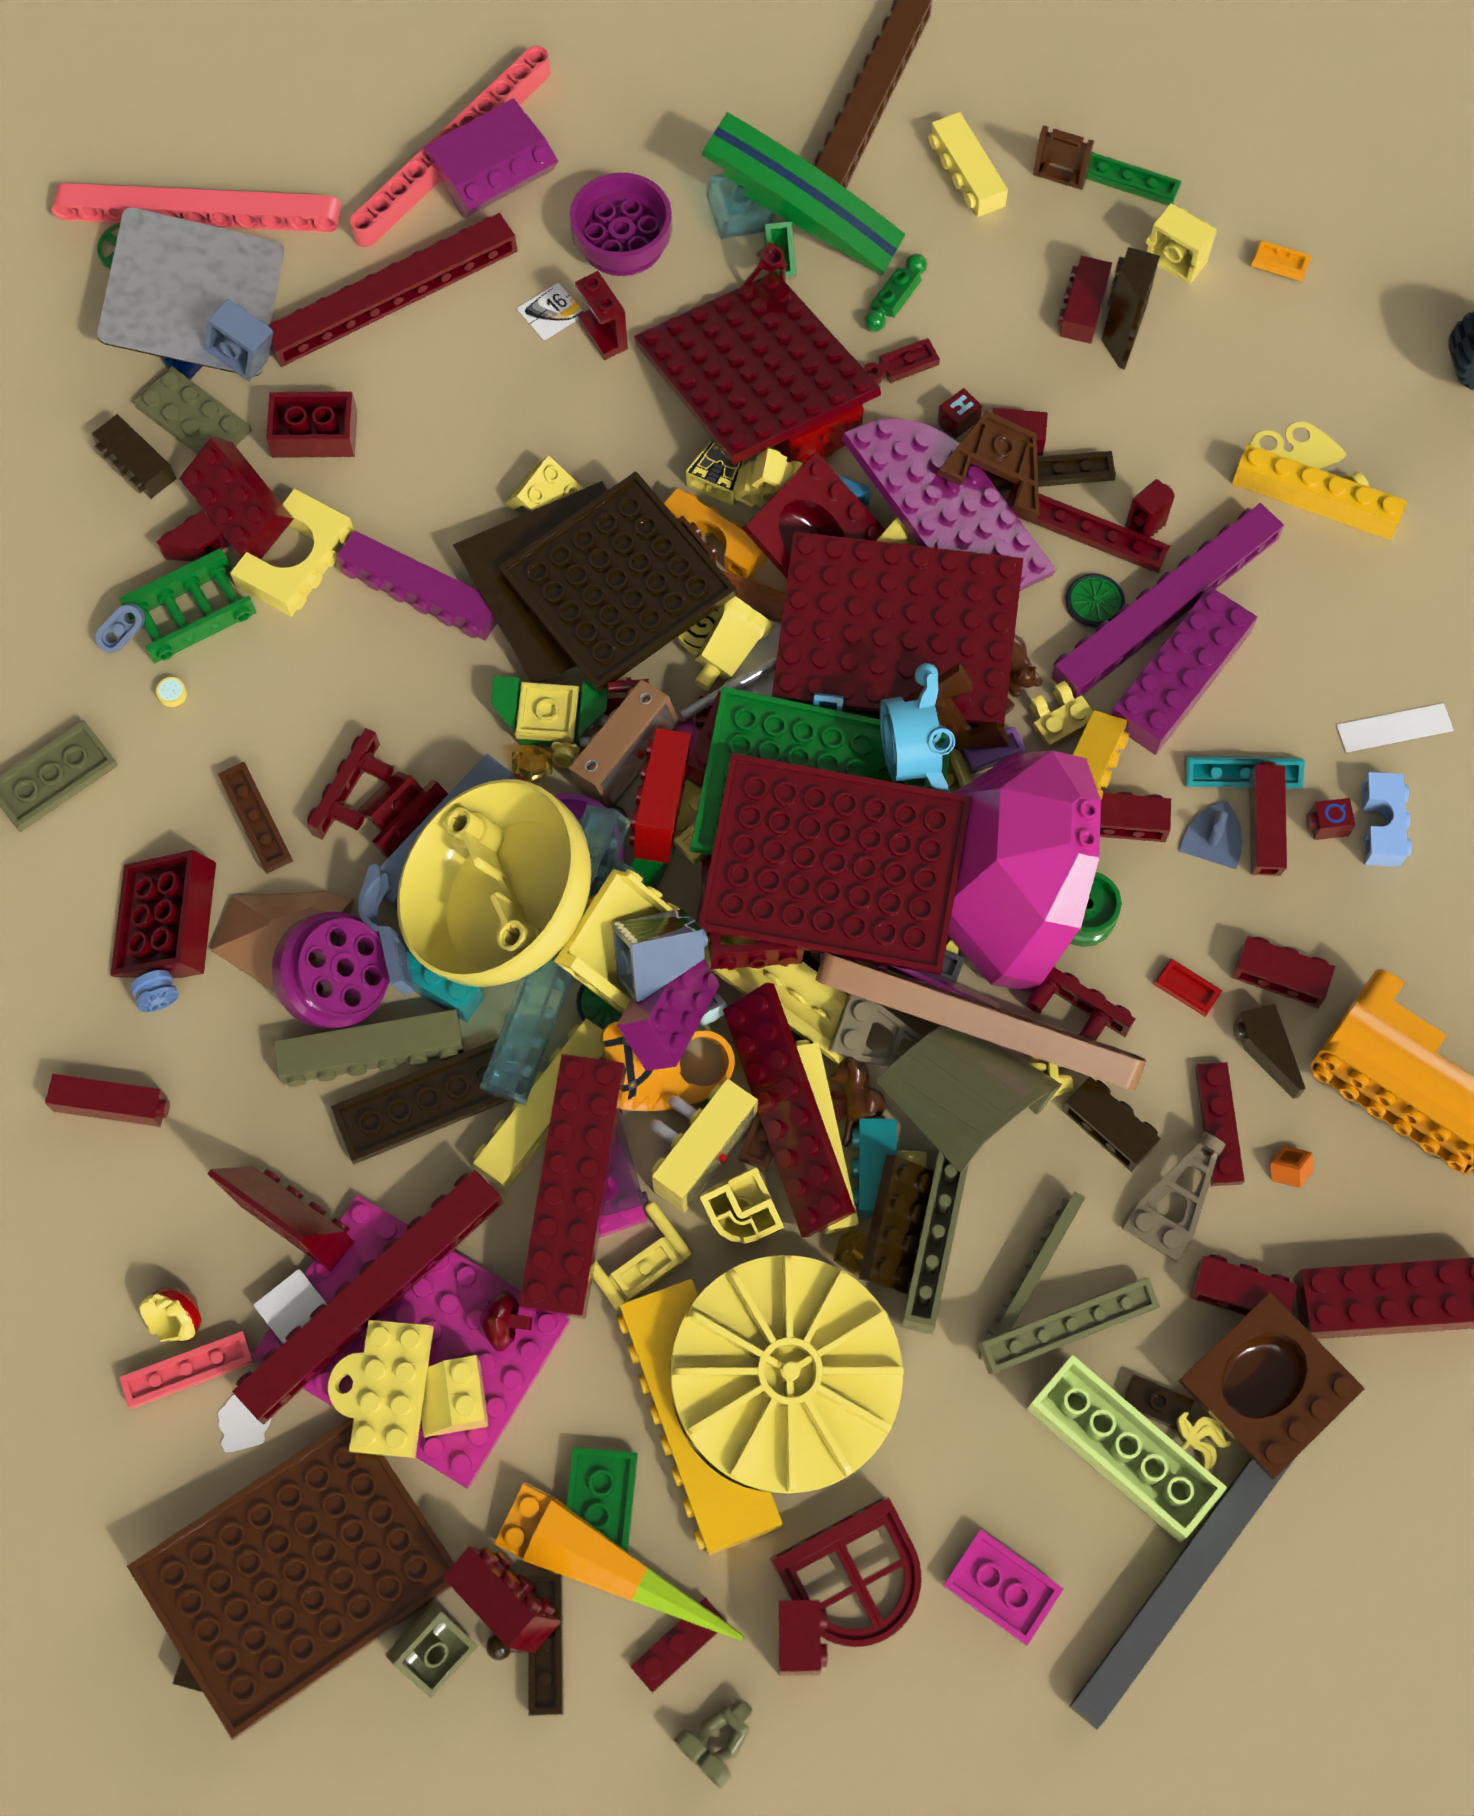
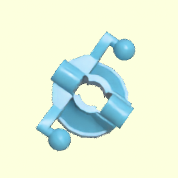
M924 663L915 671L916 682L924 687L920 693L919 700L905 702L902 697L881 700L880 733L885 763L892 782L927 778L931 784L928 789L950 792L942 774V755H946L953 750L955 737L949 729L939 724L935 708L938 695V670L934 665ZM942 732H944V742L941 745H935L940 739Z

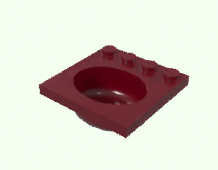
M818 452L812 454L742 527L744 532L786 579L788 578L794 532L877 541L886 531Z

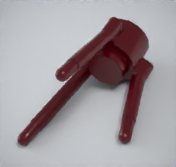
M769 242L766 247L756 253L760 257V261L743 285H750L763 269L767 272H774L779 269L780 279L786 282L785 269L787 263L783 261V251L778 246L773 245L772 242Z

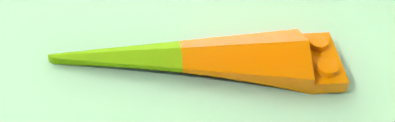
M526 1482L522 1484L494 1543L495 1545L522 1558L525 1562L734 1639L744 1640L741 1632L649 1569L554 1496Z

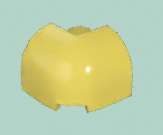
M757 1166L731 1179H726L700 1194V1199L714 1228L720 1236L732 1242L744 1244L754 1242L784 1228L780 1214Z

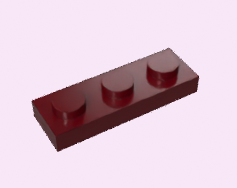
M431 780L372 840V843L388 859L448 793L438 781Z
M706 1597L699 1603L726 1622ZM681 1619L630 1667L653 1694L718 1632Z

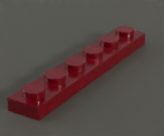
M1014 484L1006 500L1010 507L1017 488V484ZM1040 493V515L1035 520L1013 510L1018 518L1156 573H1159L1170 548V545Z

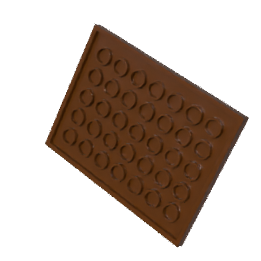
M349 1418L127 1565V1568L232 1740L451 1588L442 1577L452 1567L454 1562L385 1456L349 1452L353 1418Z

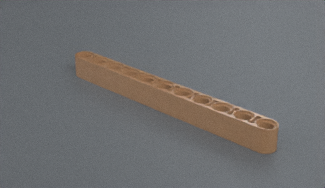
M824 953L815 978L816 981L826 986L1126 1089L1136 1090L1146 1063V1059L1131 1052L865 961Z

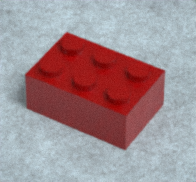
M859 405L775 445L774 449L786 456V461L789 463L792 461L804 463L816 452L821 457L827 458L836 450L845 447L841 440L844 432L863 425L864 407Z

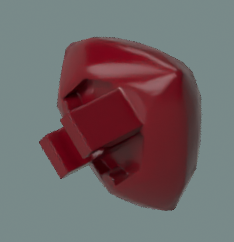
M509 1290L501 1292L492 1299L483 1309L480 1316L481 1329L488 1342L498 1352L504 1351L515 1340L516 1329L532 1330L533 1317L518 1315L519 1304Z

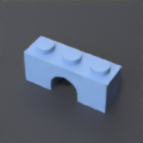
M1368 772L1361 784L1362 811L1379 813L1385 819L1386 826H1370L1363 838L1364 865L1400 867L1406 857L1410 856L1412 847L1411 839H1407L1410 813L1406 812L1405 802L1408 801L1409 787L1404 785V774Z

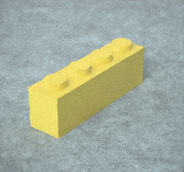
M958 112L932 122L931 134L928 137L930 146L938 152L943 168L949 170L955 187L963 193L967 207L969 209L972 208L977 217L1005 207L1008 188L962 114Z

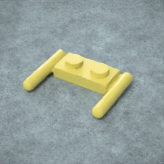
M649 1202L645 1206V1210L665 1237H661L611 1273L609 1277L595 1260L593 1278L616 1310L620 1309L621 1304L632 1301L693 1256L692 1251L655 1202Z

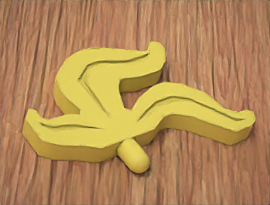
M1183 1412L1176 1419L1179 1434L1184 1440L1180 1447L1186 1450L1190 1446L1192 1449L1199 1451L1202 1456V1466L1213 1475L1212 1469L1217 1458L1216 1450L1212 1445L1201 1442L1200 1439L1209 1436L1214 1445L1220 1448L1230 1447L1231 1442L1225 1441L1221 1426L1215 1419L1199 1417L1191 1425L1187 1420L1189 1413Z

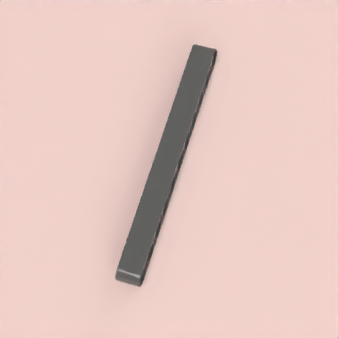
M1252 1458L1248 1460L1087 1680L1069 1707L1096 1730L1110 1715L1291 1463L1276 1478L1271 1479Z

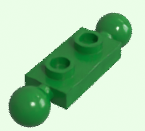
M918 253L910 255L906 261V269L896 268L871 302V311L866 314L864 319L868 330L872 332L882 330L886 323L885 316L895 318L922 281L920 275L927 268V261L923 255Z

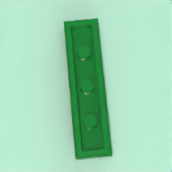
M1092 152L1087 180L1167 206L1174 203L1181 185L1180 180Z

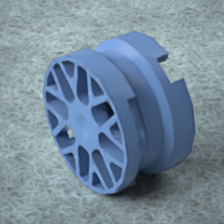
M155 970L148 972L131 983L130 990L132 995L136 997V1005L139 1011L154 1012L161 1010L178 999L179 993L176 986L172 985L173 978L169 971Z

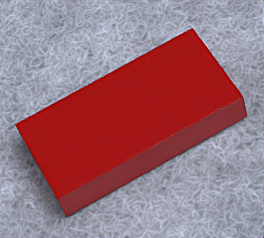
M1172 958L1154 983L1156 987L1204 1017L1207 1016L1223 991Z

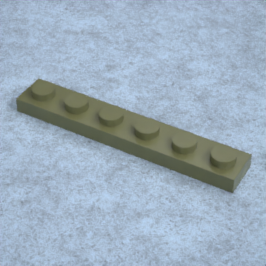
M1074 1191L1070 1200L1065 1197L1062 1199L1055 1214L1060 1216L1056 1225L1048 1224L1040 1240L1045 1242L1040 1253L1033 1250L1025 1267L1030 1269L1025 1279L1018 1277L1010 1291V1294L1015 1297L1010 1306L1003 1303L994 1319L999 1323L994 1334L987 1331L983 1340L1012 1329L1086 1197Z
M1146 1277L980 1341L978 1346L988 1374H994L1160 1307L1150 1279Z

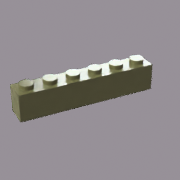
M456 1009L274 1041L278 1077L283 1085L287 1084L291 1087L304 1085L306 1081L314 1079L330 1081L334 1080L337 1075L343 1074L359 1076L371 1069L392 1070L397 1068L399 1064L421 1065L426 1063L428 1059L439 1057L442 1060H446L465 1052L460 1018Z
M938 1150L901 1326L902 1328L933 1334L936 1326L968 1170L967 1166L965 1170L959 1172L940 1150Z

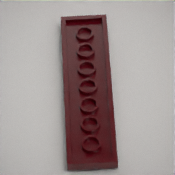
M766 982L724 1008L723 1012L752 1096L758 1099L757 1110L801 1237H810L856 1212L774 983Z

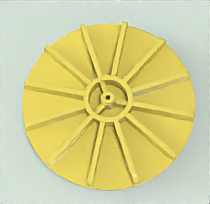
M792 1255L768 1256L742 1263L728 1270L708 1285L695 1299L685 1314L674 1341L670 1370L671 1390L679 1420L686 1434L697 1450L715 1468L728 1477L758 1490L773 1493L808 1492L824 1488L848 1477L864 1465L882 1445L892 1428L900 1404L904 1368L902 1367L898 1340L887 1317V1312L882 1309L873 1295L855 1278L847 1274L846 1271L816 1259Z

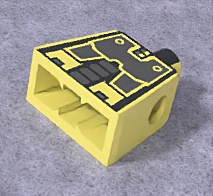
M711 441L687 469V487L734 506L737 501L733 498L738 470L747 464V459L733 465L717 444Z

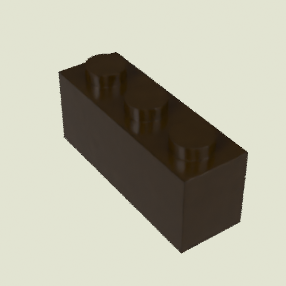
M118 414L91 433L96 442L94 446L96 452L104 460L109 458L115 471L120 476L126 475L130 479L131 486L139 494L144 492L152 499L176 480L171 465Z
M1089 1077L1065 1102L1062 1111L1130 1172H1133L1157 1146L1161 1138L1157 1135V1130L1150 1123L1142 1122L1134 1115L1133 1109L1126 1102L1115 1099L1110 1094L1111 1091L1107 1085L1100 1080L1095 1081L1092 1077Z

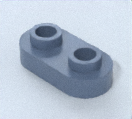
M126 603L120 606L97 630L95 640L98 647L107 653H114L123 648L144 625L145 614L143 610L134 603ZM128 613H132L135 616L134 622L128 619ZM110 632H113L116 635V641L110 639Z

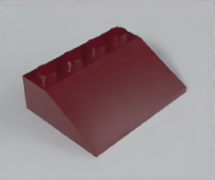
M194 850L124 865L110 976L138 978L155 970H167L172 978L204 974L216 870L215 861Z
M254 1166L210 1169L207 1173L240 1207L330 1272L355 1242L347 1234L350 1229L337 1218H334L332 1222L324 1217L327 1212L313 1201L307 1205L301 1200L303 1195L291 1185H288L286 1189L278 1183L281 1179L268 1169H265L262 1173Z

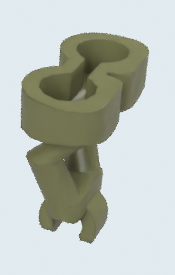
M745 1701L741 1702L734 1712L728 1706H724L701 1723L698 1735L683 1729L673 1739L674 1744L719 1788H722L731 1777L729 1768L724 1761L736 1757L750 1731L744 1721L750 1716L752 1707ZM728 1724L733 1730L726 1748L717 1752L709 1751L707 1742L710 1734Z

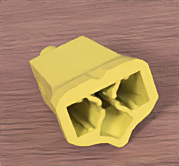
M736 596L718 608L716 622L694 659L704 666L694 682L700 688L709 691L717 677L724 681L732 677L758 640L769 635L774 629V624Z

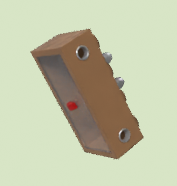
M642 679L635 687L628 691L625 700L617 709L613 710L609 716L603 714L597 720L603 726L600 731L595 732L591 738L582 736L579 739L580 745L585 749L582 753L575 756L569 767L583 795L598 801L608 810L616 805L640 775L643 762L647 760L646 748L648 739H654L656 728L675 731L681 724L669 696Z

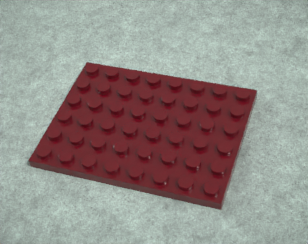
M776 271L753 281L750 285H743L738 289L718 296L714 300L694 307L690 311L670 318L668 321L646 329L644 332L634 336L636 346L733 465L881 396L880 386L788 284L783 279H780Z
M794 532L772 697L813 705L814 693L844 696L843 708L880 712L881 700L896 697L904 699L923 687L915 679V671L921 664L930 663L934 665L938 670V676H940L953 666L961 663L973 683L972 691L951 697L963 715V719L968 723L981 725L998 722V724L1004 727L1023 558Z
M732 753L698 925L707 933L822 954L829 953L838 957L941 975L972 796Z

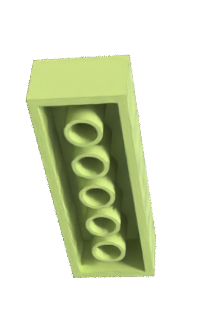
M1074 1355L1067 1360L1027 1409L1179 1543L1190 1535L1227 1489L1222 1482Z

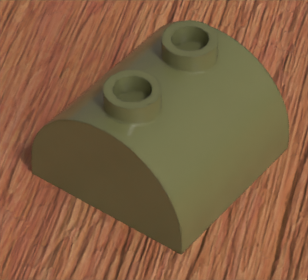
M432 1602L387 1651L385 1656L425 1694L432 1698L478 1646Z

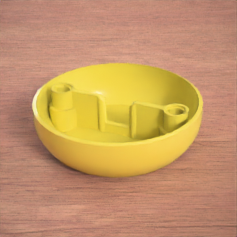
M517 779L489 781L474 786L450 800L422 829L411 847L402 869L397 894V914L403 939L410 952L421 964L435 974L452 982L472 987L497 986L516 981L546 964L563 948L582 919L590 893L591 858L587 840L575 815L550 792L533 783Z

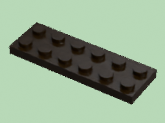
M500 1037L335 1104L331 1108L353 1164H357L527 1093L505 1039Z

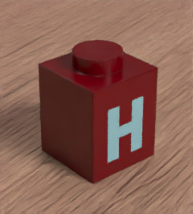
M963 388L939 406L938 424L944 432H949L957 439L980 419L982 405Z

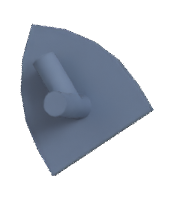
M1226 800L1212 805L1198 814L1188 826L1179 852L1232 869L1237 868L1242 848L1241 828L1236 814Z

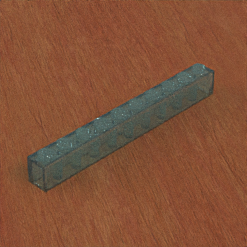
M587 804L584 814L580 819V825L585 834L591 858V884L588 899L599 892L614 869L631 822L615 809ZM560 951L542 967L521 978L520 983L517 985L514 999L509 1012L506 1014L503 1028L498 1041L495 1043L494 1052L484 1072L483 1081L480 1086L481 1089L496 1097L524 1105L527 1102L573 979L572 975L554 962Z

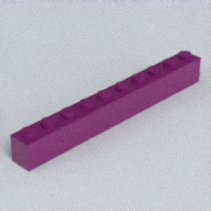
M1261 503L1253 509L1247 508L1240 514L1237 519L1238 521L1233 525L1230 523L1225 525L1214 540H1206L1199 547L1195 555L1192 557L1188 555L1182 559L1176 570L1172 573L1169 571L1164 573L1157 581V585L1152 589H1144L1133 604L1124 605L1117 612L1114 619L1110 622L1108 620L1102 622L1095 630V634L1090 638H1082L1075 645L1071 653L1068 655L1064 653L1059 656L1053 664L1054 670L1051 678L1057 684L1065 681L1069 685L1074 699L1081 695L1083 696L1192 609L1209 586L1217 589L1276 542L1280 537L1284 524Z

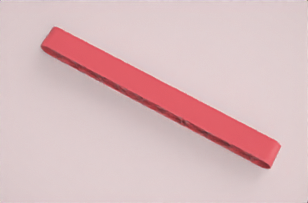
M533 46L526 50L429 143L513 98L519 105L523 103L550 76L547 50L541 46ZM424 148L351 216L350 224L357 245L369 247L375 244L442 180Z
M61 183L57 185L55 190L52 213L64 220L121 222L124 210L127 208H138L215 227L333 232L338 228L341 203L337 198L328 195Z

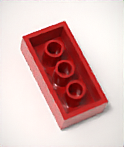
M656 728L654 739H648L646 748L647 760L643 762L641 770L642 783L641 786H638L636 793V811L633 810L630 828L632 829L629 845L634 846V858L669 864L686 782V765L690 755L691 733Z

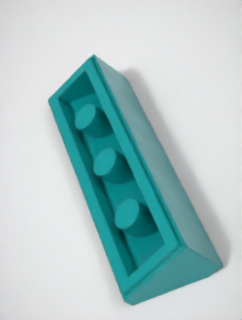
M1185 755L1186 787L1250 788L1249 773L1254 766L1260 762L1272 761L1276 765L1285 766L1286 788H1303L1305 759L1301 757Z

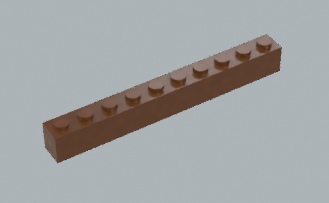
M894 0L890 17L886 16L884 19L881 35L875 37L872 47L873 52L871 55L867 54L863 64L862 74H857L853 85L854 90L852 93L848 92L844 102L843 112H838L834 122L835 128L833 132H828L824 143L825 148L823 152L819 151L816 156L815 167L844 188H847L931 16L932 0Z

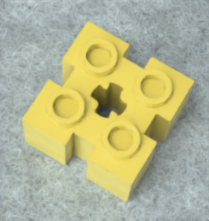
M767 448L756 456V460L749 461L738 470L733 498L751 507L754 505L762 507L803 463L798 461L789 463L786 461L787 457L779 451Z

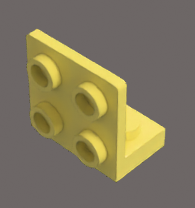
M547 456L535 463L505 504L512 510L523 506L529 511H533L584 488L550 456Z

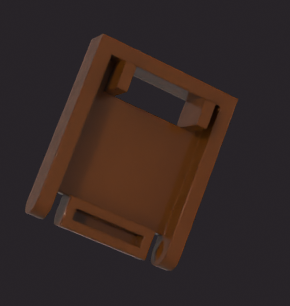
M1043 125L1039 136L1033 175L1083 190L1088 176L1095 141L1089 139L1087 143H1084V137L1055 128L1051 133L1048 132L1049 127ZM1050 163L1073 169L1074 173L1051 166Z

